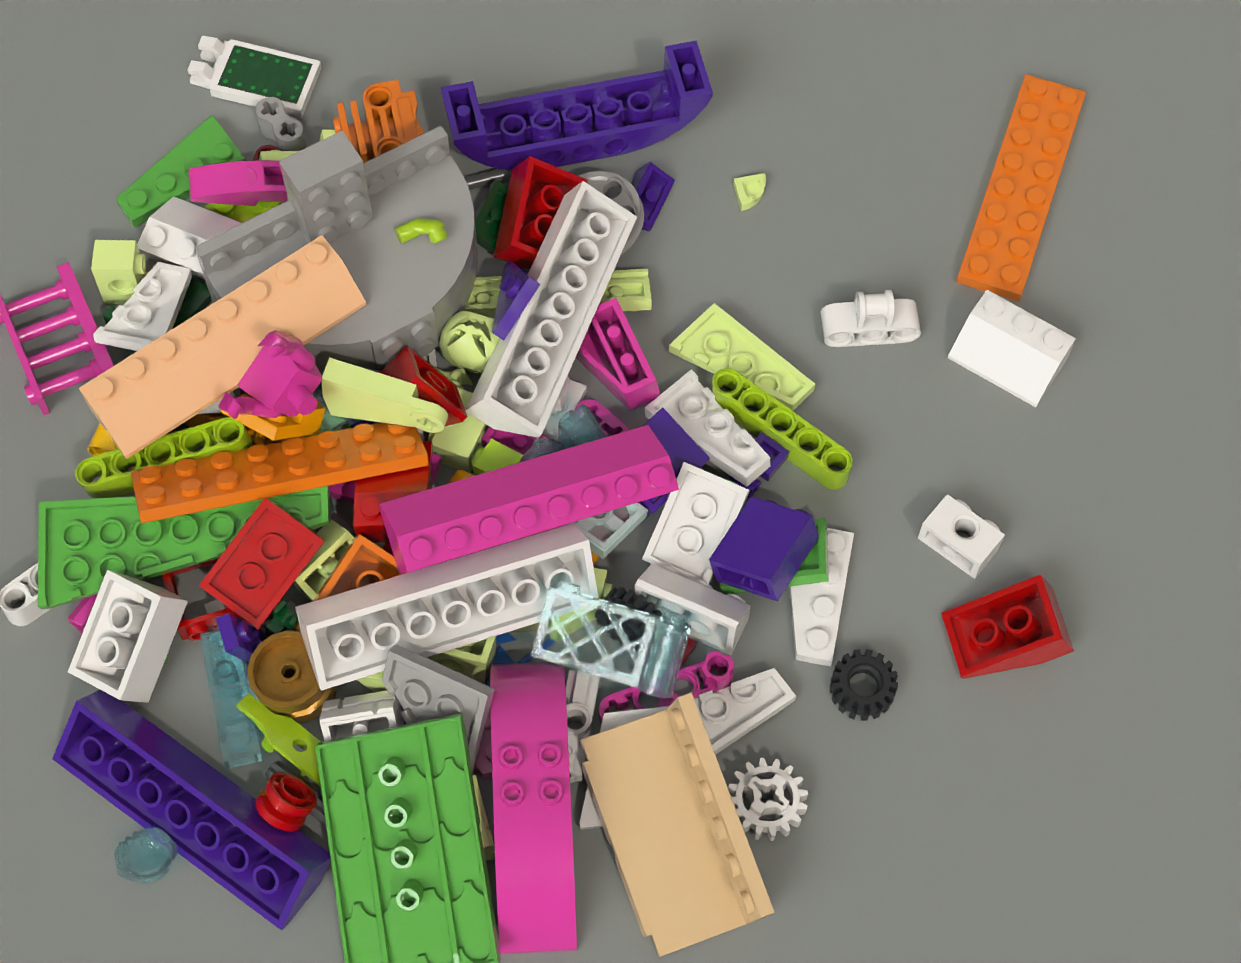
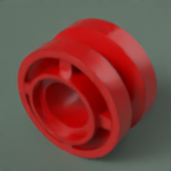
M283 772L273 774L267 782L265 789L260 792L255 800V806L260 816L275 828L287 832L299 830L306 821V817L317 804L315 793L303 780Z

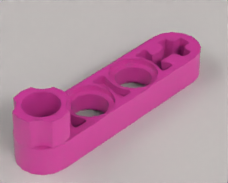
M713 651L706 655L705 661L610 694L600 702L599 721L602 724L604 713H609L610 706H615L617 710L627 708L628 699L630 698L632 699L634 710L648 709L641 706L638 700L646 692H651L658 696L659 704L654 708L670 706L677 697H680L672 688L674 683L679 680H686L691 683L694 699L698 698L700 694L711 690L715 692L729 687L732 683L734 662L730 655H723L719 651ZM715 669L718 674L724 673V675L714 676L711 674V670ZM697 674L700 675V681H704L703 690H700L699 680L696 677Z

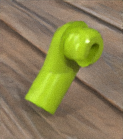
M416 218L394 228L401 244L424 234L429 235V240L432 243H438L447 238V232L444 229L446 225L440 219Z

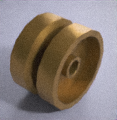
M284 631L273 634L262 641L250 656L247 668L249 686L259 701L274 714L291 717L299 724L314 720L321 715L324 701L335 698L337 686L320 690L301 632Z

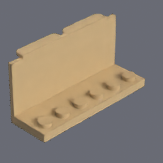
M692 692L677 697L664 711L580 740L587 759L582 764L584 777L607 840L615 852L616 865L640 931L644 938L651 935L658 957L775 913Z

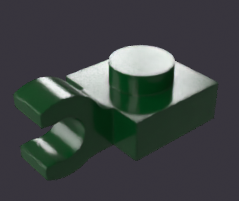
M281 600L272 610L274 617L266 626L265 636L269 637L284 631H297L294 628L299 623L295 608L298 605L292 600H289L287 603Z

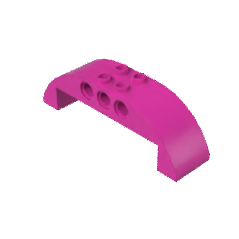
M564 661L492 664L490 687L495 690L491 702V744L500 954L577 950Z

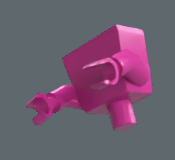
M276 330L269 332L257 345L263 346V348L237 384L254 398H234L226 391L218 406L219 409L228 412L234 419H237L239 415L277 418L281 414L295 417L299 413L301 415L312 413L317 407V399L312 394L322 380V375L315 365V357L305 348L300 339Z

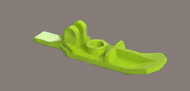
M248 693L236 707L253 720L265 737L261 743L262 747L270 753L274 750L278 751L301 770V776L307 775L321 787L315 747L321 741L291 717L274 714ZM293 745L302 747L303 752L295 750Z

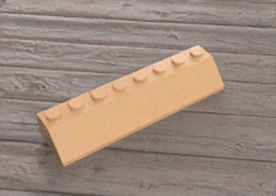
M321 235L84 384L79 390L92 413L124 457L128 459L223 398L226 391L231 393L239 387L237 384L263 348V346L257 345L269 332H274V330L300 339L305 345L367 304L344 262Z

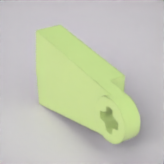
M329 357L321 381L323 398L331 416L417 427L430 433H439L444 430L448 413L444 408L435 403L419 399L416 384Z

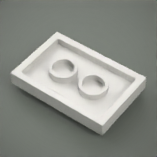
M684 462L676 479L679 490L670 493L642 560L659 567L669 566L677 570L680 576L692 581L702 580L710 584L714 573L709 558L741 512L750 490Z

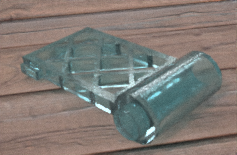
M561 580L558 581L557 586H549L531 653L532 657L637 687L640 691L661 698L672 697L691 631V625L685 622L686 617L684 615L665 611L664 616H656L579 593L581 586ZM555 596L569 600L576 613L559 621L552 609ZM579 603L588 605V607L581 609ZM598 608L605 610L611 624L595 632L585 613ZM614 613L624 617L617 620ZM579 617L589 636L572 644L563 625ZM550 618L554 625L547 629ZM631 618L646 622L643 636L632 642L628 640L620 626L621 623ZM615 628L625 646L607 654L598 636ZM556 629L567 648L557 653L541 649L545 635ZM590 640L594 642L602 656L601 659L593 663L582 661L576 651L577 647ZM640 643L638 654H636L633 647ZM627 650L635 663L632 676L618 672L611 659ZM570 652L573 658L564 655ZM605 662L608 668L599 665Z

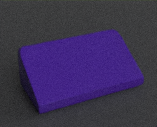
M651 162L645 164L637 171L631 183L637 191L644 208L642 230L648 232L652 229L675 182L672 177Z

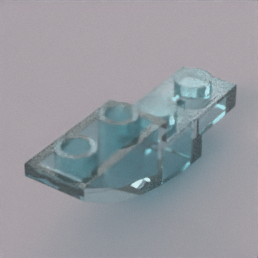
M219 630L202 633L200 635L209 689L213 699L225 768L227 770L263 761L258 727L253 720L236 707L248 693L251 694L245 662L225 651Z

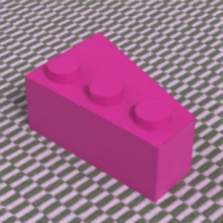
M617 298L598 305L575 358L629 411H632L652 402L661 395L657 380Z

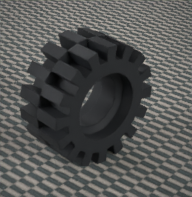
M616 587L612 588L595 613L596 622L598 625L603 626L601 629L604 633H610V638L614 641L618 639L620 645L624 647L629 645L630 649L634 651L638 648L640 652L648 651L665 626V618L661 617L662 613L660 610L654 609L655 604L652 602L647 603L644 600L646 597L641 594L638 597L635 595L634 590L629 589L627 592L624 587H619V589Z
M860 649L854 650L852 656L849 653L845 654L842 661H838L835 665L829 688L830 693H833L832 701L834 705L839 703L838 710L842 714L846 710L849 711V718L854 720L856 715H861V721H867L870 715H872L873 719H876L880 716L881 712L885 713L889 709L890 704H892L898 688V682H896L898 675L896 671L892 672L893 664L889 660L884 663V655L878 653L877 657L871 656L873 650L866 649L865 655H861ZM856 674H868L875 679L878 687L877 691L871 696H859L851 689L850 679Z

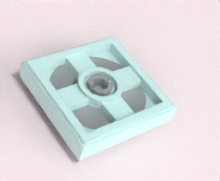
M634 503L572 523H575L589 539L591 551L604 559L646 518L648 509L639 503Z

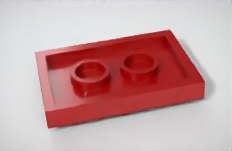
M265 497L199 586L255 628L259 629L325 540L269 498Z

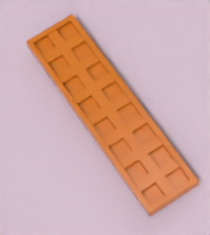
M1025 74L956 283L982 291L989 290L998 296L1020 302L1086 91Z
M380 422L370 425L360 424L354 428L339 431H324L319 435L304 438H289L284 442L268 445H253L248 449L230 453L218 452L213 456L199 459H182L177 463L162 466H146L141 470L131 471V477L141 523L260 500L265 497L269 498L428 466V456L417 427Z

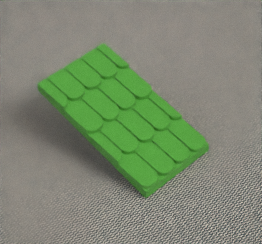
M458 713L319 742L315 747L345 963H499L501 960L499 953L500 945L491 900L492 892L480 830V817L472 778L473 770L463 714Z

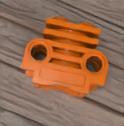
M399 79L375 83L365 89L363 92V105L366 121H360L356 100L350 101L353 123L347 124L343 103H337L339 117L333 118L335 132L344 131L363 160V164L424 134L416 118L418 105L415 91L401 92Z

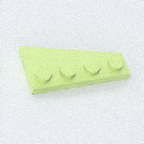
M715 303L669 344L668 352L713 374L724 368L738 371L792 411L815 389L813 381Z

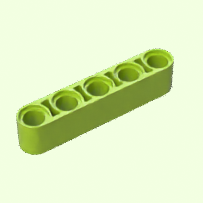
M724 368L714 374L711 392L715 395L717 403L723 409L727 408L734 416V422L756 438L762 432L790 451L787 460L822 486L831 490H837L847 484L853 459L844 447L738 371ZM725 387V388H730V389H732L733 391H731V392H724V391H722V390H720V389ZM748 407H756V408H758L760 411L754 412V411L748 410L747 408H748ZM776 426H782V427L786 428L787 430H786V431H778V430L774 429V427H776ZM801 446H810L814 450L806 451ZM835 465L840 467L842 470L833 471L828 466Z
M225 417L164 435L128 459L124 457L119 449L89 457L77 466L75 477L92 499L114 498L135 492L131 471L141 470L146 466H162L177 463L182 459L209 457L218 452L230 453L248 449L253 446V440L244 424L231 417ZM238 436L236 440L228 442L232 437ZM204 446L200 451L194 452L198 447ZM170 456L166 461L160 462L164 457ZM135 466L133 470L126 472L130 467ZM101 476L97 481L92 482L96 477Z

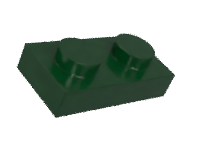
M498 180L490 185L474 216L477 244L490 253L495 251L508 187Z

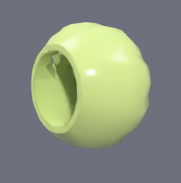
M459 311L450 317L440 334L439 346L442 356L454 367L482 375L491 354L500 340L498 336L492 333L494 319L468 311Z

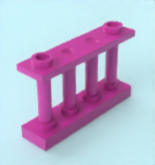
M69 262L56 267L61 280L56 281L55 286L8 304L4 303L0 294V324L5 323L29 381V385L24 386L31 406L38 404L43 415L50 413L44 397L97 377L114 366L105 344L95 343L93 334L98 328ZM61 297L62 300L70 299L72 306L67 307L66 312L16 331L11 320L12 316ZM71 324L74 327L81 325L83 332L77 334L79 338L30 357L26 356L21 343ZM83 350L85 353L93 352L95 359L89 361L90 365L38 385L33 373L34 369Z

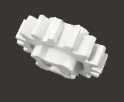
M760 758L757 768H754L750 762H747L744 769L745 774L736 771L733 778L736 784H729L728 786L730 795L734 796L731 798L739 819L743 821L742 827L744 832H747L750 828L755 830L754 837L756 840H759L762 832L768 834L770 841H774L776 831H780L785 837L789 836V824L798 828L802 820L799 815H805L807 805L802 803V801L807 800L808 790H799L803 783L802 776L792 778L793 767L790 765L785 770L780 769V760L775 759L772 766H767L765 759ZM786 788L791 795L792 806L789 805L790 801L784 797V790ZM742 793L746 794L745 798L751 803L748 811L744 806ZM770 795L774 798L773 801L761 802V797L765 799ZM765 819H775V821H763V820H765Z

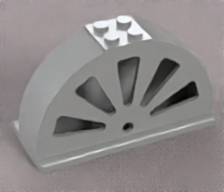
M442 126L422 134L364 164L343 130L279 161L289 201L195 246L212 303H215L322 235L344 262L367 305L304 345L315 357V365L321 375H323L329 357L380 373L407 345L421 357L431 353L435 347L439 346L438 341L440 340L441 331L449 318L459 311H463L474 288L478 266L477 237L471 194L463 174L450 155L448 135ZM416 218L440 219L446 225L444 229L447 232V238L438 243H432L429 240V235L424 234L401 244L394 228Z

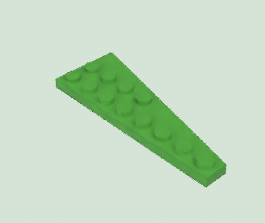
M328 486L269 497L271 501L311 530L330 524V489ZM136 496L39 502L38 607L40 609H50L97 595L107 570L143 581L220 558L263 499L141 523Z

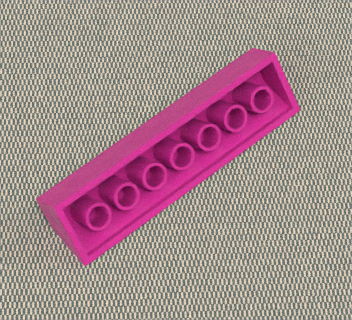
M649 425L378 505L399 575L674 492L679 490L668 453Z

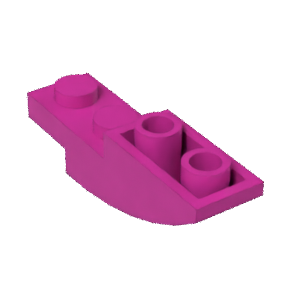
M279 161L227 162L190 168L188 171L191 202L256 206L258 201H287V192Z

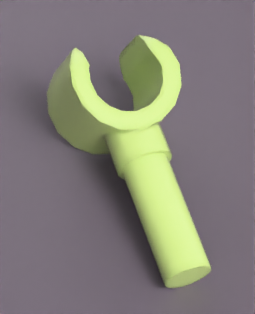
M436 368L456 384L457 388L463 389L462 385L465 384L473 385L464 369L446 372Z

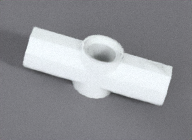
M584 668L569 670L566 684L567 724L571 721H580L584 724L578 730L568 727L570 783L582 781V764L585 762L586 756L580 740L591 736L600 682L599 674Z

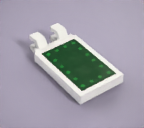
M202 36L198 44V48L202 50L200 57L203 60L215 63L214 67L212 68L204 62L191 60L187 71L191 75L189 79L190 84L210 89V94L213 97L254 107L265 97H276L283 102L287 115L302 118L322 67L319 60L230 39V41L225 40L222 43L217 38Z

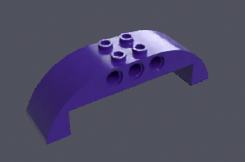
M697 40L665 46L664 70L510 99L479 104L473 81L441 87V94L455 147L473 161L504 170H512L529 156L555 167L614 157L646 148L666 139L685 127L707 106L713 96Z

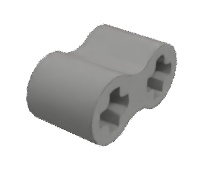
M265 97L257 103L255 107L260 132L264 137L276 142L277 148L281 151H301L307 148L303 125L299 120L286 114L284 104L280 99Z

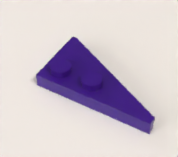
M510 260L507 261L503 269L492 333L502 340H505L540 286V283Z

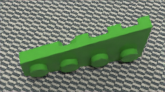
M211 115L117 196L116 201L135 228L148 221L149 217L173 196L182 200L190 197L188 174L190 168L246 161V159L213 115Z

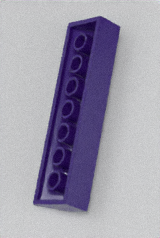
M98 690L76 701L52 759L277 928L283 930L320 885L331 863L330 853L299 830L287 832L270 825L258 813L255 806L256 799L123 701L102 690Z

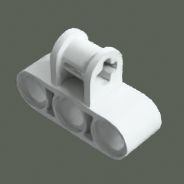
M885 290L884 293L865 295L863 291L856 292L854 302L829 304L820 311L824 341L826 345L831 347L907 343L916 340L921 335L916 302L911 299H894L892 290Z

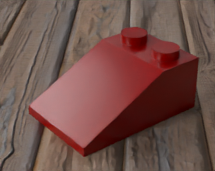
M423 442L428 456V466L356 480L353 527L357 536L360 534L372 543H386V541H389L378 504L432 489V442Z
M1041 574L941 613L960 676L963 679L1039 665L1074 652L1054 590Z

